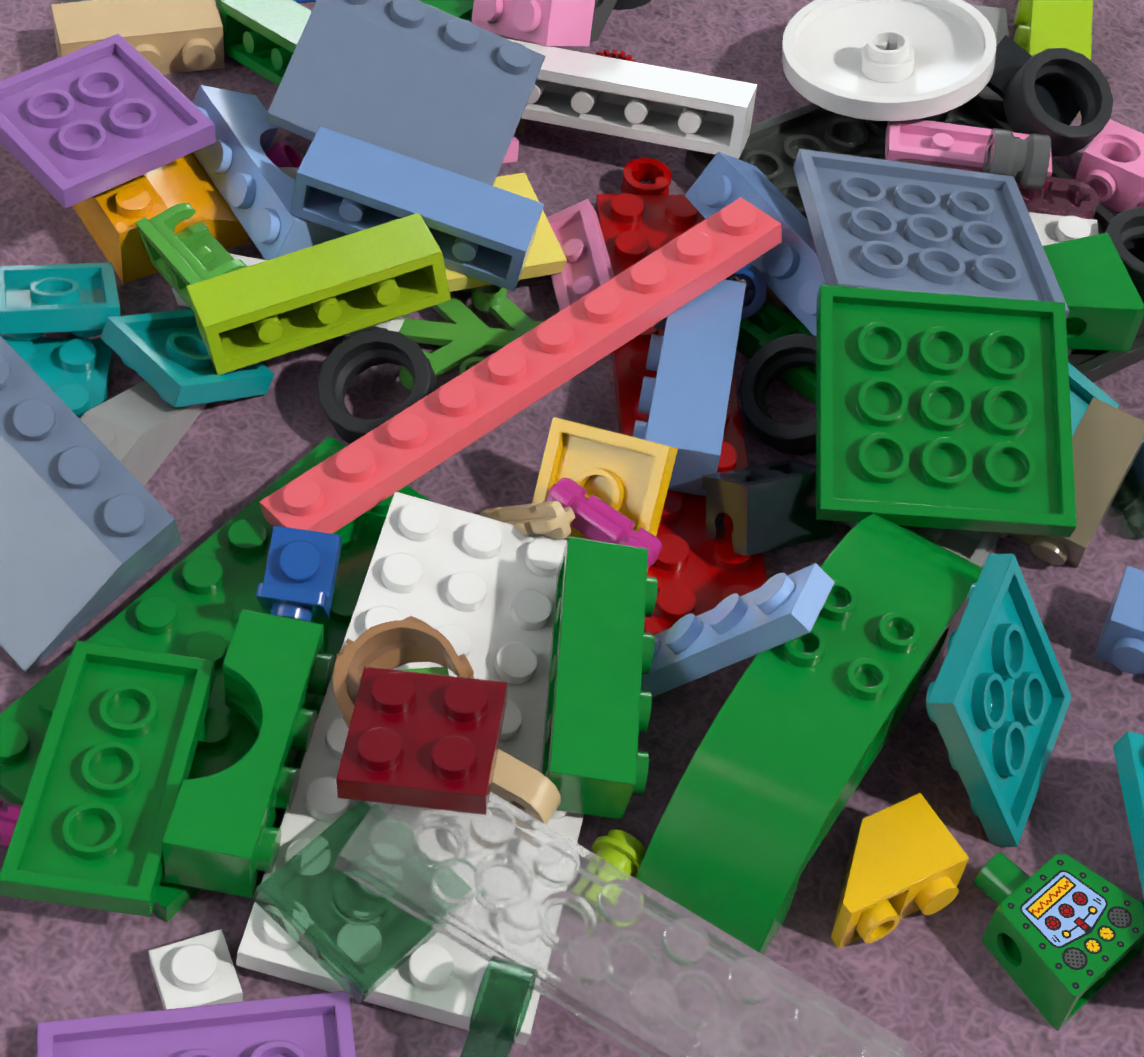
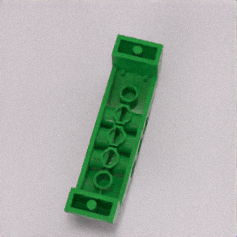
M876 514L862 519L853 527L821 565L820 568L834 581V584L810 633L758 653L733 689L681 778L656 828L630 890L629 899L754 970L786 920L800 874L947 649L949 637L953 631L958 629L968 605L970 587L978 581L983 567Z

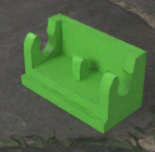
M180 203L149 220L144 217L136 221L135 224L151 264L193 310L186 286L248 266L241 259H234L212 236L208 227L203 222L187 226L180 233H174V229L180 221L189 219L195 214V209L189 203Z

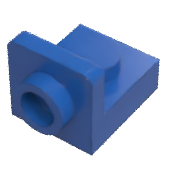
M274 525L264 582L258 583L256 598L261 607L271 610L270 615L311 622L312 616L329 618L342 545L341 536Z

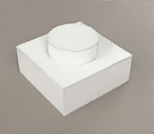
M222 929L148 951L151 969L164 1010L243 1002V992Z

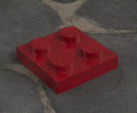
M364 667L336 778L337 797L486 815L507 705V682Z

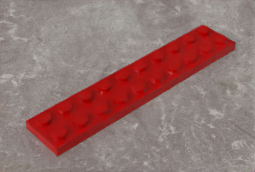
M622 193L596 195L595 211L614 276H617L705 220L704 216L683 194L636 195ZM654 325L611 353L619 433L632 437L635 421L648 422L649 420L648 414L638 413L644 376L652 378L657 376L656 371L646 370L652 334L664 336L665 330L655 329ZM734 371L717 473L749 467ZM672 490L667 491L656 535L662 543V548L657 560L647 571V576L657 578L656 602L651 618L645 617L644 632L653 633L654 635L671 628L680 618L687 614L698 616L715 608L729 595L736 593L739 596H743L761 588L767 581L763 553L749 556L734 553L731 537L733 522L727 513L724 516V537L713 541L709 538L706 529V496Z

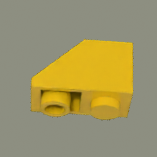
M921 793L862 819L849 857L831 934V939L838 949L860 938L865 943L876 942L892 932L899 924L900 919L919 910L924 915L934 914L949 905L958 895L959 889L957 886L969 857Z

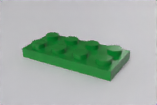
M76 641L0 872L1 896L151 917L164 869L162 840L182 781L187 780L189 777L216 678L215 660Z

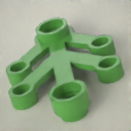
M487 285L472 288V304L480 311L490 312L506 329L489 328L450 292L451 300L431 306L448 323L406 318L399 332L417 343L443 345V347L432 353L423 351L436 377H439L461 365L460 374L485 359L475 356L486 350L497 352L544 321H533L507 298V289L496 285ZM342 336L343 341L349 338ZM400 365V382L404 387L412 390L414 386L413 377L406 367Z

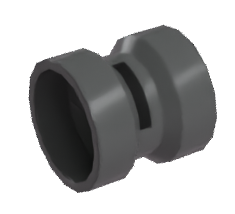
M993 128L986 146L983 173L1014 176L1015 181L1018 182L1022 189L1040 191L1044 185L1050 161L1051 139L1049 135L1032 133L1027 138L1021 139L1020 137H1015L1010 130Z

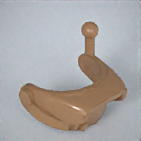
M409 616L403 620L389 621L372 626L354 642L347 639L345 642L348 646L342 647L341 652L336 656L333 671V690L337 704L343 714V719L349 729L364 667L393 669L413 662H432L441 666H447L457 677L475 678L473 676L474 671L464 653L458 656L449 640L442 633L432 628L426 622Z

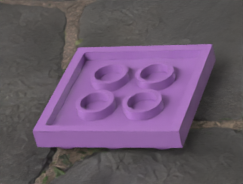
M120 34L0 81V142L65 209L216 142L215 124Z

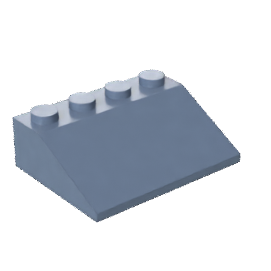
M316 0L267 112L265 121L309 140H313L319 126L493 186L546 56L526 48L520 43L510 41L478 27L465 19H460L423 3L420 0Z
M0 336V646L28 674L179 546L182 541L176 521L171 514Z

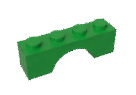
M241 610L223 662L225 705L246 718L259 736L249 752L231 767L210 776L182 781L162 840L166 882L253 899L260 872L272 873L281 842V829L275 828V823L280 809L291 810L299 782L300 771L299 768L293 767L297 751L307 752L317 721V711L311 709L315 694L326 695L332 677L334 656L324 653L323 624Z

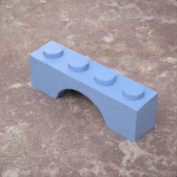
M200 85L192 103L215 124L216 142L193 152V154L263 258L270 260L349 235L290 214L295 180L274 165L265 154L279 127L265 121L268 111L257 96Z

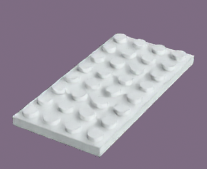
M395 491L342 647L348 646L345 642L347 639L354 642L370 627L381 623L403 620L409 616L426 622L449 640L458 656L463 653L465 654L474 671L473 676L475 679L507 682V705L498 749L541 772L556 578L567 540H554L546 538V535L540 537L534 533L523 535L517 530L515 525ZM413 662L391 670L443 666L432 662ZM448 669L449 676L457 677L451 670ZM332 674L308 751L305 753L300 768L299 782L291 810L285 812L280 826L281 842L272 873H264L237 952L236 965L329 992L349 991V997L489 1037L526 1045L531 1034L584 814L556 810L544 830L538 835L530 836L513 831L482 814L338 798L336 778L349 729L334 696Z

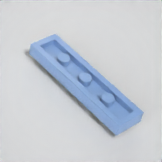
M814 563L790 575L778 573L767 580L761 588L743 596H739L736 593L731 594L723 599L715 608L698 616L693 614L683 616L671 628L654 635L653 660L649 673L642 674L641 690L650 691L652 697L810 633L832 589L834 581Z

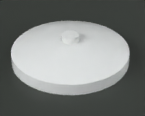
M814 0L798 11L789 21L782 40L783 70L789 83L798 93L810 102L834 113L874 121L921 119L938 115L963 105L974 98L987 85L994 71L996 56V37L991 24L980 11L963 0Z

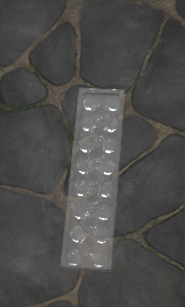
M491 791L486 815L375 802L339 853L334 867L644 1057H925L926 1052Z

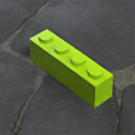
M1019 0L1014 19V25L1018 26L1014 42L1032 56L1047 48H1067L1083 54L1091 60L1093 0Z
M420 213L186 286L200 335L218 376L451 300L442 251Z

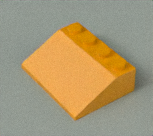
M193 152L72 205L108 261L112 262L114 270L124 284L158 273L151 264L135 222L144 217L149 220L176 204L189 203L195 209V214L189 219L180 221L176 225L174 233H180L187 226L203 222L208 227L212 236L225 250L252 241Z

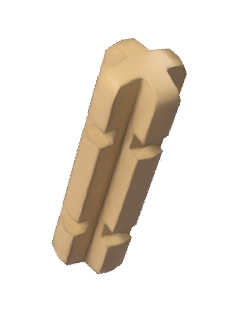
M558 500L488 508L479 514L483 517L515 525L517 530L523 535L534 533L538 534L539 537L546 535V538L554 540L568 537L571 534L570 522L575 519L572 508H563Z

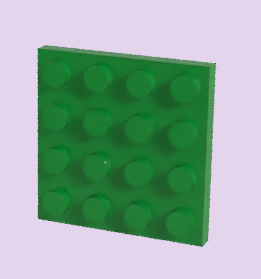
M820 285L816 297V520L859 523L862 519L876 514L900 526L1070 537L1077 527L1065 303Z

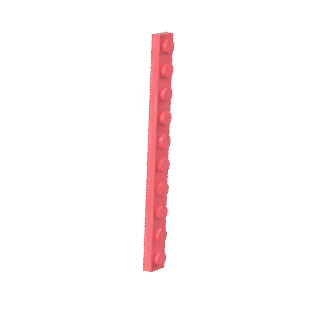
M742 197L738 198L259 501L264 519L272 527L275 525L333 534L393 495L395 491L398 492L782 242L781 223Z

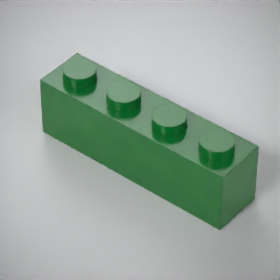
M220 0L224 53L279 86L312 11L293 0Z
M568 536L556 578L540 772L551 780L561 795V803L556 810L622 819L632 793L642 795L648 775L649 754L645 751H638V735L647 731L651 714L652 693L641 690L642 674H648L650 671L655 645L654 634L644 632L645 617L651 618L657 595V578L647 576L648 549Z

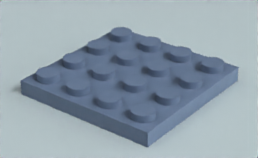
M805 149L798 150L793 170L826 285L1065 303L1067 317L1069 313L1068 306L1014 176Z

